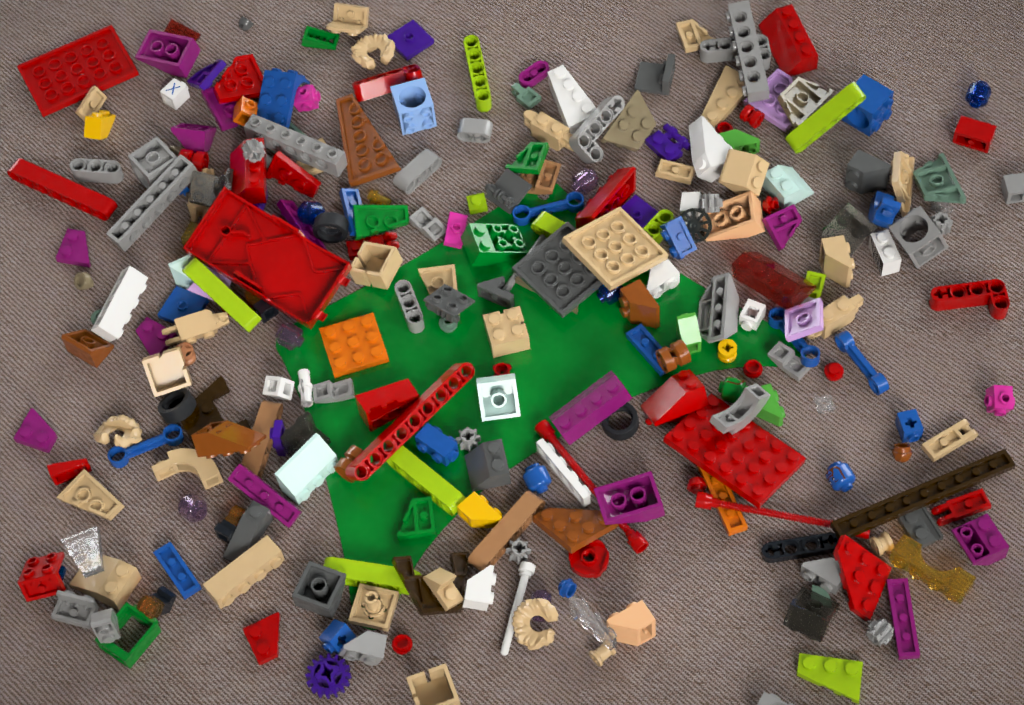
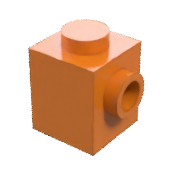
M242 96L234 106L232 122L244 126L252 114L257 115L258 103Z

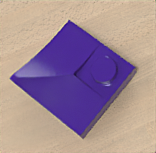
M217 59L213 64L197 71L186 82L190 86L204 91L213 84L212 81L227 64L223 60Z

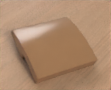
M545 160L540 174L521 173L520 177L532 185L528 193L552 194L561 164Z

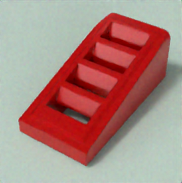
M87 458L47 465L55 486L76 478L83 469L88 473L92 471Z

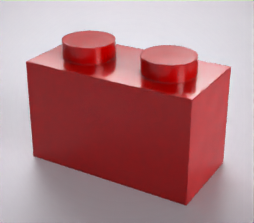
M961 115L952 143L988 153L997 126Z

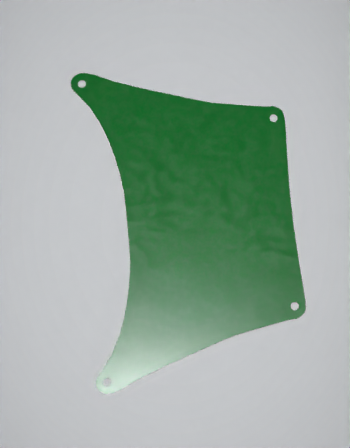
M555 184L553 193L550 194L548 199L541 200L538 194L527 193L518 205H526L532 208L564 200L568 194L558 184ZM576 200L569 202L571 205L579 204ZM500 207L474 222L515 224L513 214H508ZM564 210L551 214L565 223L568 221L576 228L575 217L577 213ZM519 213L516 215V217L518 218H525L528 216V214L526 213ZM532 218L526 226H518L528 252L540 236L531 229V224L536 218ZM444 242L399 267L388 290L373 287L372 284L365 286L327 306L323 311L325 314H328L323 322L317 320L312 330L297 322L283 330L276 339V349L282 357L292 381L295 382L294 386L300 400L301 395L298 392V371L300 369H308L310 371L312 385L328 380L335 383L351 378L354 384L355 395L408 378L419 396H421L455 363H471L475 369L474 376L426 423L439 427L443 434L448 437L452 436L455 440L457 437H460L459 430L463 431L466 427L472 430L477 429V435L481 437V442H477L478 446L483 442L502 439L509 469L537 452L536 442L542 438L534 428L540 421L547 420L555 430L554 433L557 439L562 435L549 416L610 371L618 377L631 397L662 386L671 376L678 374L682 370L690 369L695 375L716 370L743 367L749 360H757L762 366L778 367L767 354L779 341L788 347H792L795 350V355L799 358L801 355L794 345L786 340L785 335L780 329H774L768 322L762 320L757 331L753 329L746 331L739 324L738 316L737 332L727 338L737 344V356L733 362L723 363L718 359L717 353L720 341L708 343L701 337V351L690 354V363L683 366L677 365V369L660 377L626 338V333L638 325L630 323L627 318H623L619 311L620 289L638 279L647 288L650 274L649 269L611 291L602 285L579 304L577 314L570 312L564 318L559 316L536 293L515 283L510 292L514 294V307L520 306L529 335L530 349L493 358L484 327L483 315L500 311V314H502L503 310L507 308L479 297L477 285L478 283L502 276L505 278L506 284L514 273L512 267L526 255L491 266H471L464 245H462L461 249L443 245ZM455 264L458 291L475 300V303L458 315L460 320L455 331L451 333L442 331L439 327L441 316L428 310L425 306L426 302L423 299L430 294L418 273L420 268ZM681 273L680 283L675 288L667 290L659 298L655 299L660 306V327L656 329L644 326L662 347L667 346L669 348L671 343L677 341V316L695 312L698 321L699 301L706 288ZM399 280L410 282L421 308L425 328L420 333L410 332L403 317L394 287ZM373 312L390 362L334 378L319 328ZM291 336H298L300 343L296 346H291L288 343V339ZM495 364H510L512 367L510 374L515 373L521 416L482 422L476 378L493 376V366ZM313 398V405L311 407H304L314 434L320 435L336 454L338 461L340 458H345L344 453L351 445L365 450L396 420L394 419L370 432L359 414L355 398L333 403H315ZM424 424L403 446L467 498L473 493L465 461V455L469 452L465 449L460 450V444H458L459 455L454 462H450L447 467L442 463H436L431 455L426 452L422 453L416 447L415 435L425 426ZM387 462L380 466L365 481H354V483L343 479L336 471L326 477L345 559L393 566L391 561L393 557L411 556L413 568H415L427 548L458 514L457 512L454 516H451L433 502L436 535L398 540L397 532L401 529L403 518L409 510L408 506L411 499L427 497L424 493L395 471ZM483 490L475 492L479 495ZM349 586L351 605L353 606L358 587ZM364 627V628H367V629H370V630H377V629H373V628Z

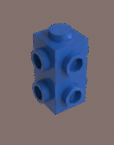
M426 423L415 435L416 447L422 453L426 452L431 455L436 463H442L447 467L450 462H454L459 455L458 442L452 436L448 437L443 434L439 427Z

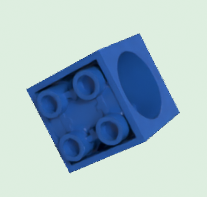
M863 74L856 81V84L866 95V99L841 120L870 136L874 131L877 132L884 120L890 118L892 114L891 106L894 102V91Z

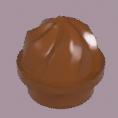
M896 443L894 449H892V454L896 461L904 463L910 459L912 450L907 443Z

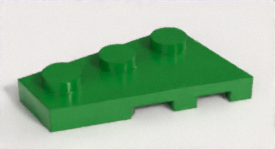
M353 205L352 207L355 241L396 229L409 223L408 205Z

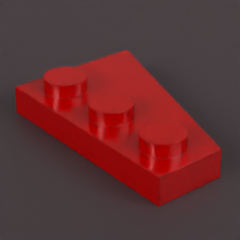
M278 151L275 153L266 173V178H274L278 180L279 184L290 185L295 191L313 198L317 194L321 182L282 152Z

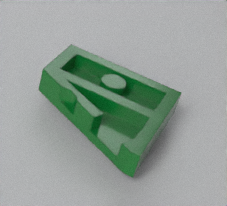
M530 142L523 151L516 155V160L511 165L507 164L505 166V169L508 168L514 173L540 174L549 150L548 143Z
M432 496L412 498L408 506L409 510L403 518L401 529L397 532L398 540L436 535Z

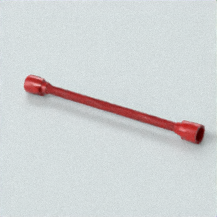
M547 420L540 421L534 430L546 442L548 441L553 445L596 498L594 488H597V486L558 441L554 433L555 430ZM627 523L618 524L626 534L627 542L636 554L643 552L648 547L649 543L639 531L635 532Z
M697 492L695 507L711 510V507H722L831 528L830 524L833 521L794 513L789 514V512L784 513V511L781 512L768 508L763 509L760 507L758 509L756 506L740 505V503L735 504V502L730 503V501L727 502L714 498V494ZM870 530L854 537L869 539Z

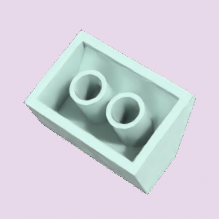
M315 433L275 473L281 491L299 505L302 501L309 498L311 492L316 487L323 484L324 479L330 473L335 472L334 466L338 462V458L320 435Z

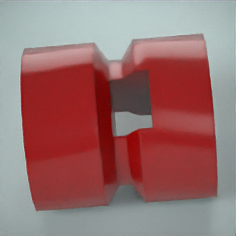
M189 149L180 150L179 155H183L193 163L200 175L203 168L208 169V152L196 151L194 153L193 150Z

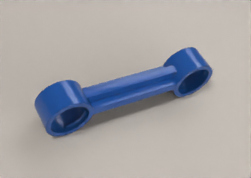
M571 192L564 200L532 208L526 205H518L512 211L513 221L518 226H526L532 218L538 217L542 211L549 214L564 210L578 213L584 208V196L579 192ZM574 199L581 201L578 205H571L569 202ZM519 213L528 214L525 218L516 217Z
M781 307L772 308L769 311L768 324L774 329H780L784 335L785 309ZM780 316V317H783L784 319H782V320H775V319H773L772 317ZM803 338L791 341L801 354L800 362L802 365L811 368L819 364L820 350L816 346L808 345ZM813 354L816 357L813 359L806 358L804 355Z
M846 330L835 335L834 340L841 352L848 354L868 379L871 390L876 395L889 390L887 379L883 374L875 371L855 346L852 335Z
M170 424L164 428L162 434L130 447H112L108 451L107 456L113 467L122 468L128 464L130 458L165 444L169 446L180 445L184 440V434L179 425ZM173 431L180 432L179 436L175 439L167 438L169 433ZM117 453L125 454L119 461L112 460L113 456Z

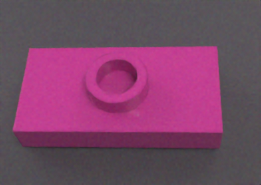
M449 212L443 245L457 249L462 248L461 236L465 231L468 215Z

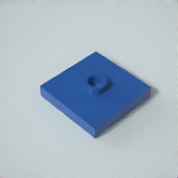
M176 286L157 315L158 318L174 324V319L204 310L209 300Z

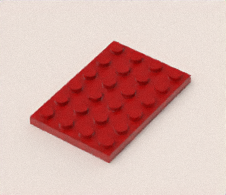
M112 25L17 65L43 117L83 100L92 86H96L101 91H104L139 75Z
M711 393L707 397L709 406L689 413L664 436L663 442L759 509L805 463L806 457L753 421L733 435L730 432L723 434L709 422L712 415L720 413L731 406Z

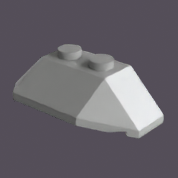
M729 272L712 277L711 284L706 288L699 301L698 326L700 336L708 343L727 339L735 334L738 329L740 299Z

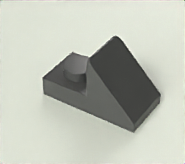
M503 276L478 283L477 291L479 297L507 309L513 308L515 305L514 294L508 290H502L505 286V278Z

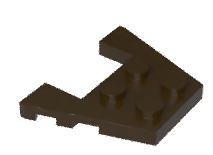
M222 376L217 378L195 398L197 403L195 410L189 417L181 421L193 446L192 434L209 423L224 421L213 402L230 393ZM246 419L236 423L251 429Z
M469 551L450 554L452 571L456 575L453 584L463 598ZM411 556L393 557L391 560L421 616L461 612L463 601L448 611L444 610L424 581L423 577L426 575L414 574Z

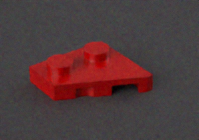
M279 612L243 628V632L259 666L279 657L278 641L280 640L279 624L281 621Z

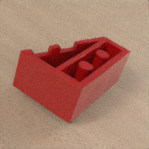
M408 378L355 395L359 414L370 432L398 418L420 397Z

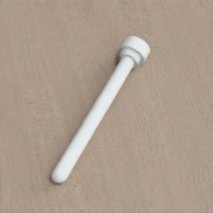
M522 561L519 565L518 572L521 577L500 650L503 656L508 654L514 634V627L512 626L514 611L517 610V606L521 605L528 579L535 572L536 566L530 562Z

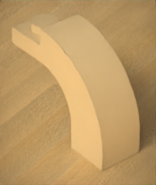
M180 448L168 451L169 459L159 461L156 465L151 466L158 482L179 472L196 474L202 481L205 490L223 482L215 462L211 458L206 459V456L197 457L195 449Z

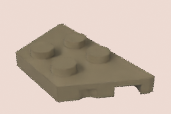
M797 77L778 96L777 100L795 129L809 118L834 91L830 88L828 91L818 88L819 84Z
M636 90L623 110L600 141L602 143H613L617 147H625L635 152L642 146L645 139L656 126V122L640 91Z

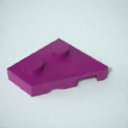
M794 204L762 219L778 251H781L786 246L785 244L802 222V218Z
M146 317L135 331L150 356L160 353L162 356L163 351L170 347L166 346L165 341L178 336L175 332L169 335H162L161 331L166 327Z
M31 408L13 439L17 443L49 453L58 437L42 417Z

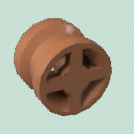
M188 342L178 344L176 347L180 346L185 359L184 366L193 364L196 360L193 346Z

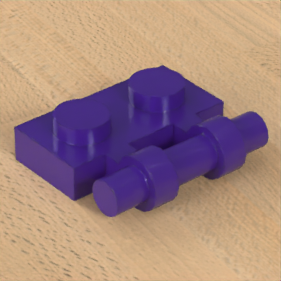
M667 123L663 126V129L666 131L665 134L658 130L645 139V144L661 159L675 162L683 156L681 149L685 148L689 151L691 145L685 136H681L674 126L671 127ZM674 138L677 142L674 144L670 139Z

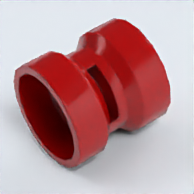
M748 104L741 111L739 118L743 122H748L752 128L756 129L763 122L765 114L760 110L756 111L754 106Z

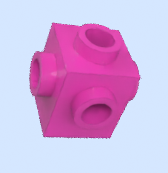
M313 84L298 87L294 100V106L298 112L319 109L320 92L315 89Z
M993 385L986 389L984 404L987 413H994L995 416H1005L1006 413L1014 409L1013 386Z

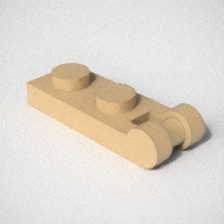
M963 419L924 442L921 448L932 462H935L968 441H973L978 436V433L975 429L970 428V423L966 419Z

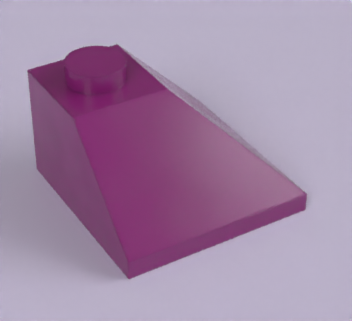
M181 123L171 127L172 133L184 148L193 150L194 153L196 151H209L217 127L190 123Z

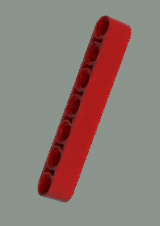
M18 158L7 171V174L13 180L104 221H107L118 207L113 199L21 158Z

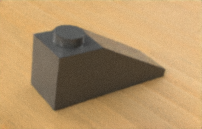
M254 500L252 501L235 529L223 555L224 559L229 562L234 561L259 541L273 521L269 508Z

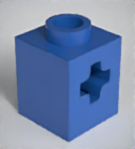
M912 409L897 413L895 424L902 443L908 441L916 442L921 439L923 426L917 410Z
M334 619L318 638L324 643L322 647L327 652L338 654L346 643L357 636L346 623Z

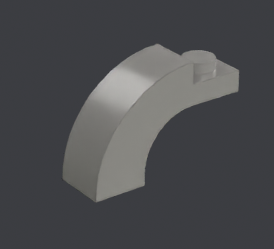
M757 383L748 386L731 407L712 415L709 422L723 434L730 432L733 435L743 429L757 416L771 395Z

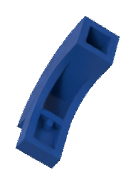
M877 191L871 199L868 223L889 229L900 210L901 203L894 201L895 196Z

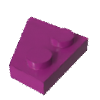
M67 229L56 255L57 262L91 267L85 231Z

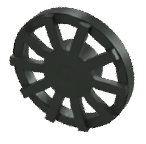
M690 208L680 215L682 218L685 215L689 220L684 222L689 233H692L694 243H699L710 235L712 222L704 210ZM688 212H692V219L688 215ZM696 212L701 213L698 218H696ZM705 216L707 221L702 222L701 218ZM708 224V229L703 228V225ZM700 230L707 232L704 237L700 233ZM695 233L698 234L700 239L695 240Z

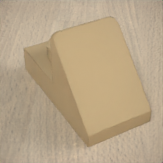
M438 568L424 576L423 579L444 610L448 611L460 604L464 598L453 584L456 575L445 569Z

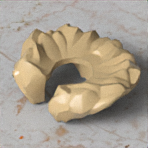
M386 34L365 35L364 38L357 40V43L351 47V57L363 68L374 70L376 63L367 53L373 52L378 48L381 51V63L388 65L394 56L395 43L393 40L388 39Z
M125 415L111 416L102 423L93 435L96 442L106 445L110 442V433L121 430L124 432V435L121 437L115 434L114 444L122 448L130 447V445L142 441V429H140L139 423Z
M542 598L526 599L525 602H521V605L517 606V610L514 611V616L512 617V626L514 627L513 630L517 642L527 646L529 650H536L553 643L554 630L549 628L535 631L532 629L530 621L534 616H541L547 622L558 621L559 615L555 606Z

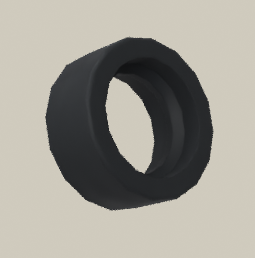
M320 213L314 219L313 234L323 242H342L348 235V220L339 213ZM326 226L335 227L337 229H329L326 228Z
M181 388L168 393L160 401L158 412L165 422L175 424L189 417L195 410L197 403L189 390Z
M628 402L614 413L627 412L632 419L629 427L623 430L612 429L608 422L611 415L601 422L604 432L613 440H627L638 430L639 419L637 411Z

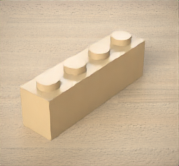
M266 535L206 581L203 587L209 597L222 609L224 606H229L237 596L246 593L254 583L264 579L272 569L278 568L285 560L283 553L270 537Z

